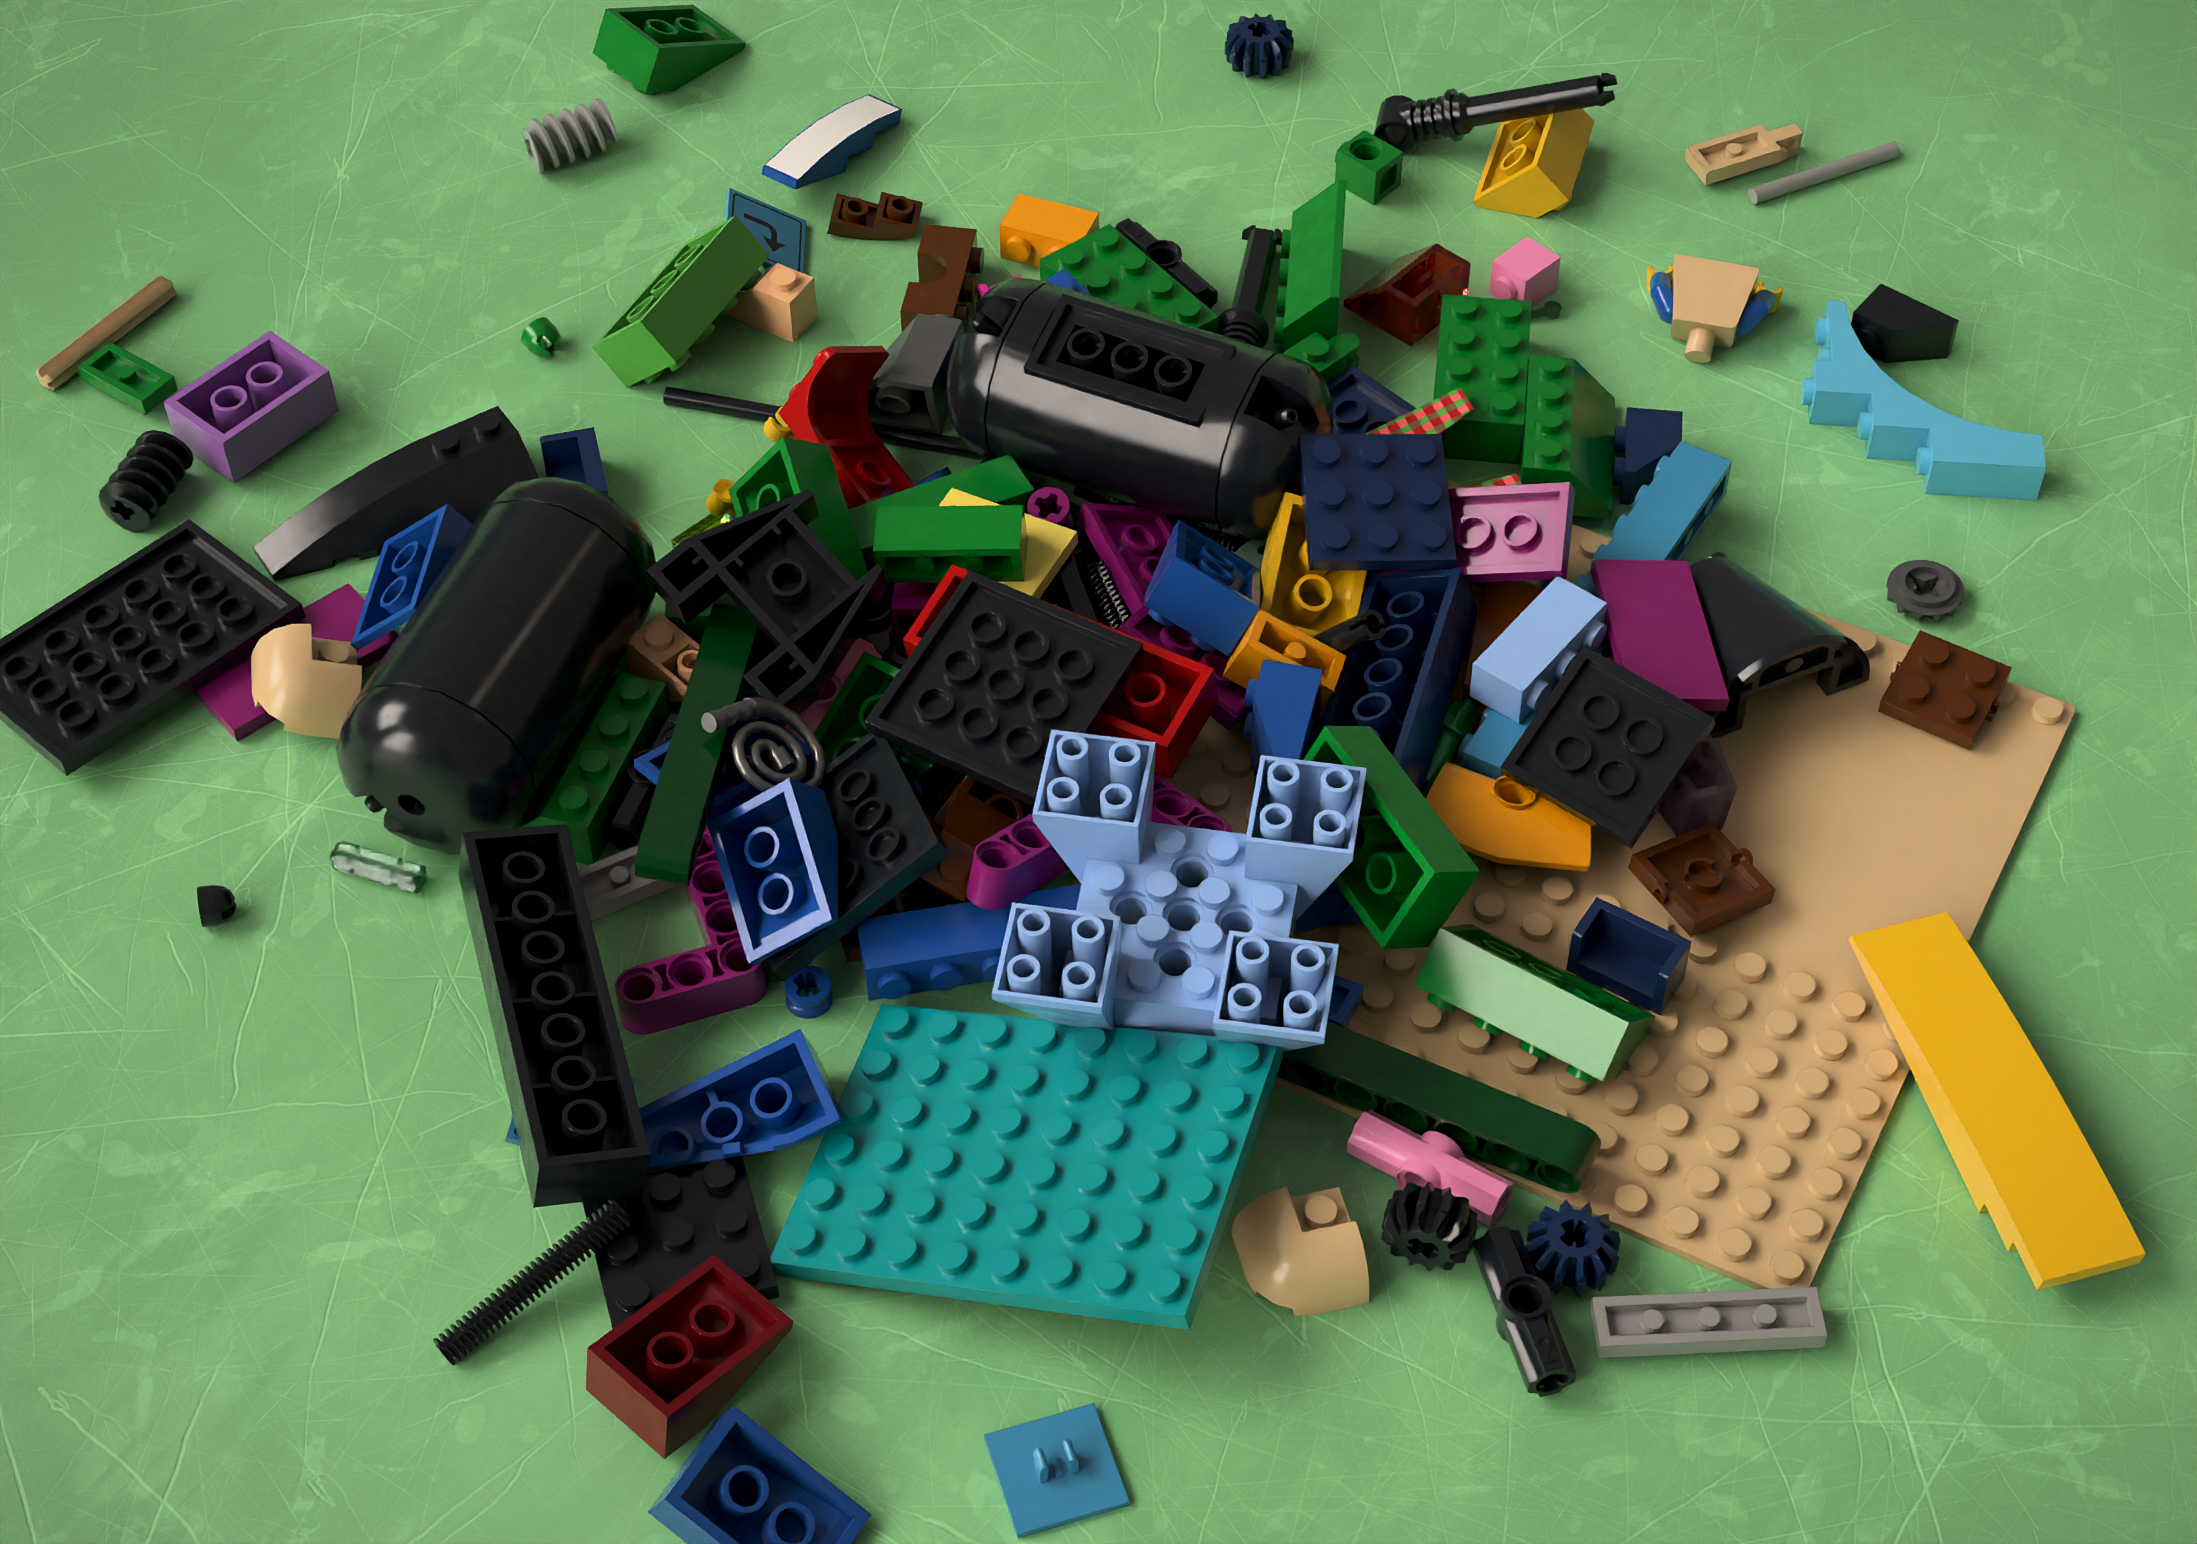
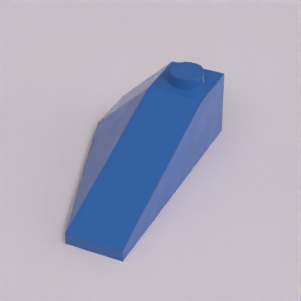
M801 1029L639 1108L651 1154L648 1171L792 1148L843 1123L837 1097L819 1056Z

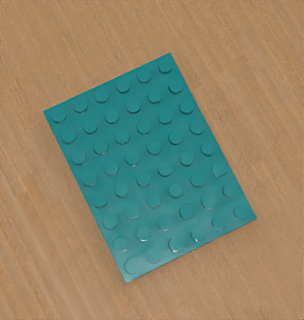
M882 1004L838 1102L843 1123L825 1132L771 1254L770 1259L774 1274L1190 1330L1283 1058L1281 1048L1279 1046L1254 1044L1246 1041L1217 1040L1216 1036L1115 1026H1113V1030L1098 1027L1059 1025L1043 1019Z

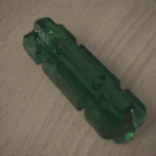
M346 841L337 842L330 854L332 867L335 870L352 874L356 870L355 876L395 887L398 883V889L410 893H420L428 879L424 865L408 860L401 864L402 858L366 847L358 851L359 845Z

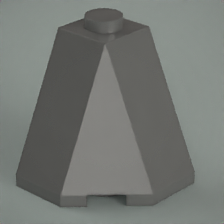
M921 313L912 320L886 350L889 356L871 382L867 400L870 422L942 435L948 415L946 397L948 366L955 341L962 334H965L963 320L955 319L947 314L928 315Z

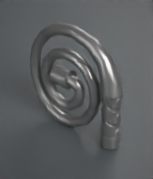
M744 698L733 705L730 704L702 715V727L709 733L724 729L729 725L738 724L741 721L754 720L760 717L775 718L788 724L804 739L812 753L814 762L812 778L805 784L816 788L821 785L826 769L824 750L813 730L797 713L780 702L765 698ZM765 721L749 722L737 731L732 743L735 765L742 777L758 791L765 792L774 787L775 785L773 784H779L788 778L800 781L805 776L807 760L802 746L789 732L780 726ZM762 732L775 736L792 752L795 762L784 746L778 747L772 740L760 739L749 747L750 763L755 769V773L745 759L743 745L747 737L753 733ZM762 750H766L768 752L766 758L768 759V761L770 762V764L776 772H774L764 764L763 760L760 757V752ZM795 763V768L791 773L783 774V772L790 769Z

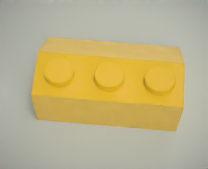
M1582 108L1501 122L1472 202L1479 208L1538 218L1551 210L1555 212L1564 208L1573 196L1572 190L1576 178L1581 171L1580 165L1585 150L1589 146V138L1594 125L1593 119Z
M1285 492L1275 520L1268 532L1261 564L1260 609L1309 634V636H1315L1357 616L1367 570L1309 571L1302 496Z

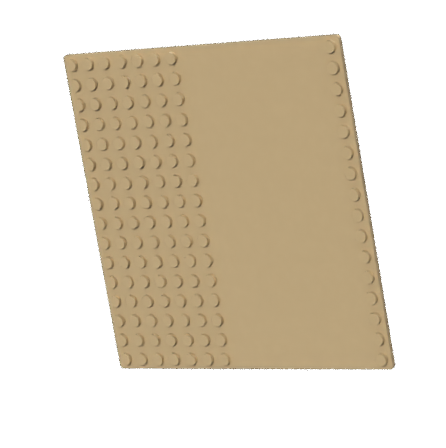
M1447 479L1448 489L1469 487ZM1572 524L1567 579L1565 580L1574 584L1580 574L1586 576L1591 569V562L1598 547L1601 544L1608 545L1612 538ZM1529 580L1527 582L1538 585L1540 580ZM1479 587L1472 595L1478 611L1483 587ZM1807 608L1804 609L1843 633L1861 647L1870 664L1868 681L1826 696L1817 684L1819 671L1748 697L1742 729L1707 741L1701 745L1632 849L1591 826V860L1589 870L1586 872L1501 864L1466 852L1481 872L1442 927L1473 924L1566 971L1572 933L1593 901L1598 897L1692 941L1684 980L1661 1015L1572 974L1656 1016L1651 1028L1617 1077L1605 1081L1598 1079L1596 1084L1585 1082L1566 1071L1568 1063L1550 1055L1548 1060L1531 1055L1519 1047L1521 1039L1503 1031L1501 1036L1489 1033L1473 1024L1474 1015L1458 1007L1455 1012H1451L1429 1002L1426 999L1429 992L1414 984L1435 938L1429 947L1382 949L1363 922L1356 924L1342 923L1317 927L1307 932H1294V939L1339 944L1335 975L1364 986L1363 999L1347 1029L1578 1121L1590 1127L1601 1139V1147L1580 1190L1573 1194L1555 1191L1465 1153L1464 1158L1513 1182L1514 1186L1555 1204L1561 1205L1567 1199L1573 1210H1581L1589 1202L1593 1217L1609 1214L1611 1228L1754 1289L1811 1287L1911 1070L1849 942L1851 935L1947 912L1969 944L2075 713L2074 706L2068 702L2007 681L1996 701L2000 704L1993 721L1989 722L1986 720L1971 750L1878 712L1880 701L1891 683V673L1895 672L1898 661H1903L1911 647L1910 645ZM1478 612L1449 705L1454 699L1462 700L1464 682ZM1328 699L1320 708L1319 725ZM1483 704L1477 710V718L1468 733L1475 735L1479 729L1481 717L1487 707ZM1209 716L1174 777L1171 779L1159 773L1156 774L1224 819L1231 826L1234 833L1247 834L1256 777L1250 762L1251 741L1243 740L1246 717H1241L1228 730ZM1456 756L1452 763L1461 766L1462 762L1458 761ZM1713 822L1738 850L1747 848L1753 857V866L1776 890L1770 904L1690 937L1628 867L1632 854ZM1744 855L1740 858V861L1745 860ZM1076 878V880L1073 882L1072 885L1081 884V883H1080L1079 880ZM1276 1076L1275 1084L1357 1119L1363 1114V1111Z

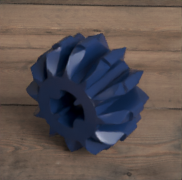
M1255 13L1252 18L1240 16L1238 23L1229 24L1224 50L1226 61L1232 64L1234 72L1244 71L1246 78L1252 75H1259L1263 79L1265 74L1279 76L1280 70L1288 68L1292 59L1294 48L1292 30L1286 27L1285 20L1274 21L1272 14L1260 17Z
M1565 1199L1560 1205L1559 1212L1545 1206L1539 1215V1221H1532V1224L1529 1225L1526 1236L1528 1241L1526 1245L1527 1251L1537 1276L1543 1281H1553L1552 1288L1555 1295L1561 1292L1564 1286L1572 1287L1578 1298L1585 1293L1586 1285L1600 1291L1602 1286L1606 1284L1607 1276H1613V1273L1616 1272L1619 1263L1618 1252L1621 1241L1619 1232L1610 1230L1609 1214L1593 1217L1589 1202L1581 1210H1573L1567 1199Z

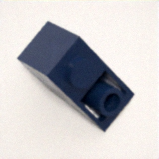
M1627 407L1625 425H1616L1614 436V453H1622V457H1615L1613 466V485H1620V504L1630 505L1634 502L1643 484L1649 486L1653 481L1654 472L1660 459L1664 455L1670 457L1677 445L1682 441L1683 412Z

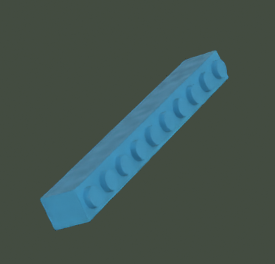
M1680 441L1670 457L1664 455L1660 459L1651 484L1649 486L1645 484L1641 486L1635 497L1630 514H1622L1614 527L1611 541L1608 545L1601 544L1592 559L1591 567L1594 559L1681 561L1725 496L1732 461ZM1590 571L1586 576L1580 574L1575 580L1574 585L1597 597ZM1606 633L1604 640L1595 652L1612 661L1614 657ZM1487 706L1481 717L1480 727L1475 735L1468 733L1459 747L1457 760L1462 762L1461 767L1494 779L1504 776L1500 768L1538 711L1532 709L1518 724Z

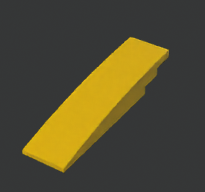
M1944 912L1851 935L1849 942L1979 1213L1989 1211L2007 1251L2018 1250L2037 1291L2140 1264L2146 1253L2095 1155L2015 1016L1949 914Z

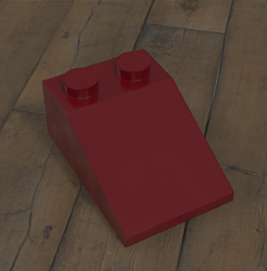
M713 1255L587 1348L586 1390L661 1457L666 1459L709 1425L791 1331L793 1320L717 1256Z

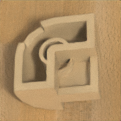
M290 624L273 629L259 639L251 656L252 696L255 706H262L269 715L285 724L284 731L306 736L339 739L347 712L361 692L362 666L357 665V650L350 645L351 642L312 637L311 624Z
M1285 1186L1254 1199L1236 1215L1231 1234L1245 1278L1255 1296L1261 1294L1273 1304L1293 1309V1316L1317 1315L1369 1303V1275L1364 1246L1357 1221L1351 1222L1340 1187L1290 1197L1288 1188Z

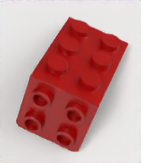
M830 346L823 349L814 358L813 366L803 380L791 389L789 399L778 412L795 434V439L828 446L848 509L916 486L878 438L872 428L868 415L867 400L871 382L889 356V353L883 346Z

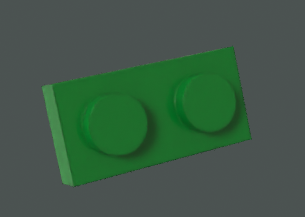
M111 342L78 366L81 379L84 382L145 415L178 389L173 375Z

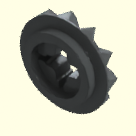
M1912 560L1896 566L1889 574L1886 584L1888 588L1887 600L1897 603L1898 613L1909 611L1913 613L1916 621L1922 616H1928L1934 622H1937L1942 615L1953 617L1957 607L1962 604L1964 597V587L1958 575L1948 567L1929 560ZM1934 588L1932 596L1927 593L1921 596L1915 594L1916 590L1925 592Z

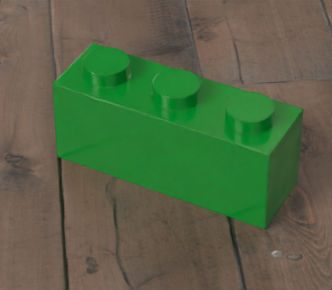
M1023 505L878 507L873 544L875 565L879 564L883 568L886 583H940L951 565L967 571L971 570L997 582L1024 581L1028 542Z

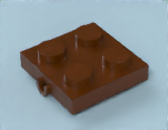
M1920 630L1903 661H1898L1895 672L1891 673V683L1880 701L1878 712L1971 750L1986 720L1992 722L1997 713L2000 703L1996 701L2009 679L2012 667Z
M1713 822L1632 854L1628 867L1690 937L1770 904L1776 890L1753 866V857L1747 848L1738 850ZM1744 855L1745 860L1740 861V858Z

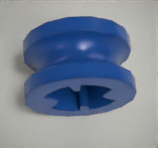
M806 966L784 982L786 1005L795 1016L804 1019L817 1018L830 1009L833 1003L831 979L823 969L815 966ZM808 988L818 989V994L813 996ZM804 989L806 993L809 992V997L800 996L799 991Z

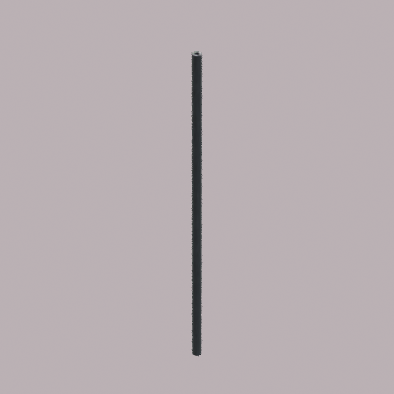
M666 387L663 401L666 405L766 422L769 417H772L777 424L781 425L775 416L781 406L674 387ZM870 422L882 443L977 460H984L986 458L968 448L961 438Z

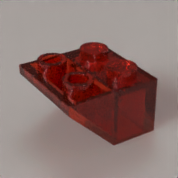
M1433 244L1399 257L1344 300L1343 307L1412 347L1440 325L1443 295L1468 296L1471 263L1439 244Z

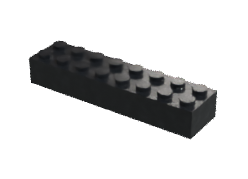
M567 825L462 832L458 876L533 1208L643 1195L651 1154Z

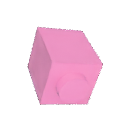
M1527 236L1493 260L1489 294L1497 299L1532 301V307L1556 291L1561 257Z

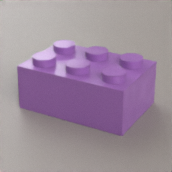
M271 331L164 401L173 435L183 441L190 448L192 454L233 483L339 411L329 370Z

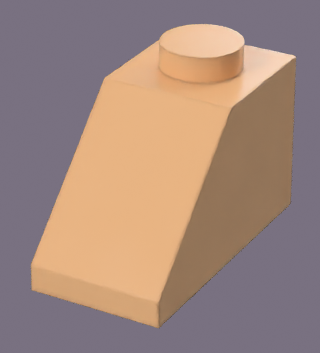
M776 263L762 271L760 278L750 287L743 291L739 290L735 295L739 299L738 303L725 315L794 343L818 318L814 277Z

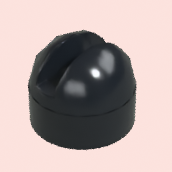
M220 885L197 887L202 927L223 924L234 916L236 904L231 890Z

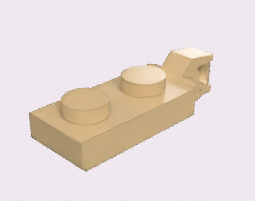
M1795 123L1771 131L1769 129L1765 130L1760 124L1689 146L1686 149L1685 161L1704 185H1708L1782 162L1800 153L1803 132Z

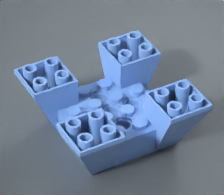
M1051 729L1032 818L1036 826L1081 883L1076 910L1012 902L993 985L992 1000L1059 1025L1098 1027L1113 1030V1026L1208 1035L1216 1036L1217 1040L1246 1041L1254 1044L1279 1046L1282 1052L1324 1044L1339 944L1294 939L1296 920L1353 861L1367 768L1261 755L1247 834L1151 822L1156 742Z

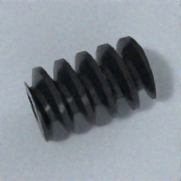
M151 430L142 433L136 439L135 445L129 449L126 457L119 463L117 470L111 474L108 483L100 490L99 501L105 514L115 524L125 530L136 533L144 532L148 529L151 520L159 514V507L166 504L168 495L175 491L177 483L184 478L186 470L192 466L194 458L190 448L176 436L163 431Z

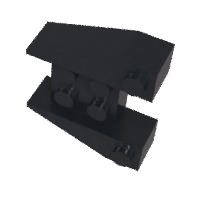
M809 489L684 539L647 570L654 590L686 625L724 593H727L777 647L743 676L749 694L752 698H765L780 702L798 715L820 698L887 590L884 571L879 564L857 581L807 527L810 522L819 516L814 494ZM773 718L775 721H777V722H778L779 724H781L783 727H785V726L788 725V724H785V723H783V722H781V721H779V720Z

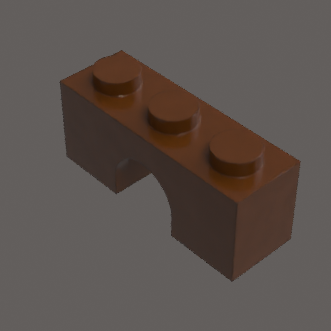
M925 224L917 252L919 283H908L900 310L902 332L919 313L928 315L947 314L955 319L963 320L964 331L966 332L969 318V308L966 305L967 302L974 303L977 287L975 274H982L984 266V248L977 247V229Z

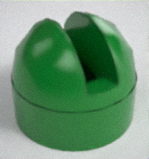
M541 317L532 321L524 329L521 335V342L536 356L546 357L552 355L550 349L554 346L560 347L561 336L548 318Z

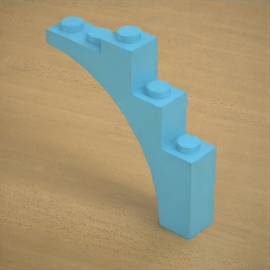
M1827 300L1824 318H1817L1814 328V344L1821 345L1822 348L1818 349L1817 360L1813 362L1810 378H1803L1801 384L1800 403L1801 405H1808L1809 424L1857 426L1858 439L1865 440L1867 459L1916 461V474L1923 475L1925 494L2037 500L2046 470L2042 435L2006 431L1971 422L1938 409L1908 392L1883 372L1863 349L1851 326L1846 302Z

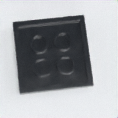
M1583 646L1500 768L1503 775L1632 849L1714 728L1715 720L1714 717L1592 649Z
M742 1156L682 1165L647 1174L643 1195L611 1198L630 1217L628 1218L630 1222L629 1227L624 1222L622 1223L625 1228L624 1231L617 1227L619 1231L618 1236L613 1231L611 1232L614 1237L613 1240L605 1236L608 1244L600 1240L603 1246L601 1249L596 1244L594 1245L597 1250L594 1254L612 1329L713 1255L717 1256L768 1300L779 1297L777 1281ZM610 1199L582 1202L586 1218L591 1217L593 1219L591 1214L594 1212L599 1215L597 1209L602 1208L604 1210L602 1206L604 1204L610 1206L608 1202Z

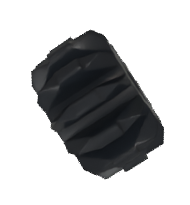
M1430 1181L1424 1187L1407 1182L1403 1190L1394 1191L1392 1198L1387 1202L1383 1215V1232L1381 1237L1385 1243L1391 1245L1390 1253L1394 1256H1404L1407 1258L1409 1266L1416 1263L1424 1265L1428 1271H1431L1434 1266L1444 1270H1452L1455 1263H1465L1468 1254L1472 1252L1478 1228L1476 1223L1478 1213L1469 1208V1199L1452 1195L1451 1187L1443 1190L1435 1188Z

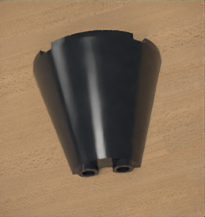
M1714 553L1707 559L1689 566L1729 696L1726 711H1703L1714 717L1715 726L1704 743L1742 729L1748 697L1816 671H1819L1817 684L1826 696L1869 680V660L1855 641L1731 561L1725 553Z

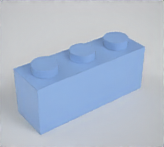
M1557 576L1473 663L1469 696L1518 724L1532 709L1535 711L1540 710L1549 697L1552 688L1560 681L1581 648L1586 646L1595 651L1604 640L1608 629L1607 625L1604 624L1607 602Z

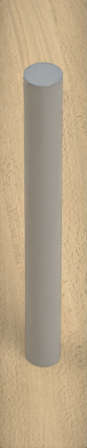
M1895 141L1750 188L1748 190V197L1753 205L1898 158L1900 156V148Z

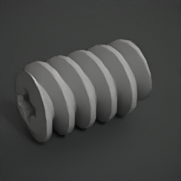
M598 98L591 101L589 108L581 103L575 106L574 114L565 108L559 111L558 119L555 115L549 113L544 116L543 125L534 118L528 121L527 130L523 128L526 150L539 174L544 172V159L548 158L556 169L560 167V154H564L570 163H574L576 161L575 149L579 148L587 159L591 157V144L595 143L601 153H606V139H611L616 145L618 143L611 114L604 102Z

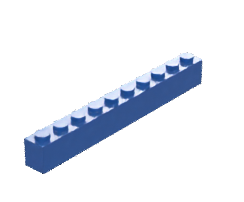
M1333 881L1296 920L1295 931L1307 932L1317 927L1342 923L1356 924L1363 921ZM1081 884L1033 891L1014 903L1076 910ZM970 901L866 918L857 925V935L868 1000L897 999L908 994L932 990L946 991L963 985L987 981L994 982L1012 904L1000 910H988L980 908Z

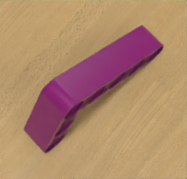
M1154 772L1151 822L1233 832L1231 826L1224 819ZM1031 813L983 840L975 847L966 894L968 899L980 908L1000 910L1070 870V868L1033 822Z
M706 826L690 884L684 885L705 947L633 966L624 970L618 976L615 982V992L621 1023L631 1033L638 1035L652 1034L750 1006L759 1002L767 993L768 980L765 960L755 965L748 964L708 826Z

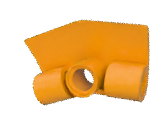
M1446 762L1443 765L1426 800L1466 852L1501 864L1581 872L1589 870L1591 860V825L1505 775L1494 779L1450 762Z

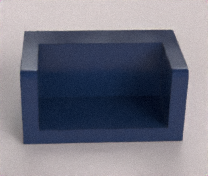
M594 427L540 437L547 477H558L581 482L609 496Z
M1596 897L1572 933L1566 971L1661 1015L1684 980L1692 941Z

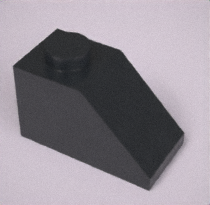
M1880 284L1853 312L1851 326L1863 349L1869 356L1884 363L1947 358L1951 354L1959 320Z

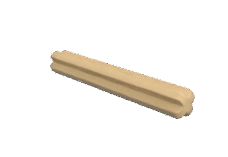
M157 276L40 366L36 371L39 379L38 382L50 391L59 388L79 372L78 366L109 342L113 344L118 342L173 299L176 291L170 279L167 280L163 276Z

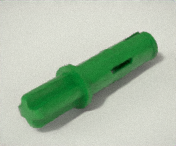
M1457 698L1454 699L1447 709L1422 791L1425 799L1443 765L1446 762L1452 763L1457 756L1463 739L1477 718L1478 711L1473 707L1474 702L1468 698L1464 701Z

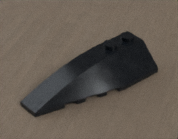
M496 406L416 440L358 471L292 515L253 547L254 552L274 581L332 568L335 566L336 559L349 556L359 557L361 561L377 557V550L383 548L386 540L444 505L448 504L473 524L483 508L498 494L515 482L538 479L539 476L519 432L499 406Z

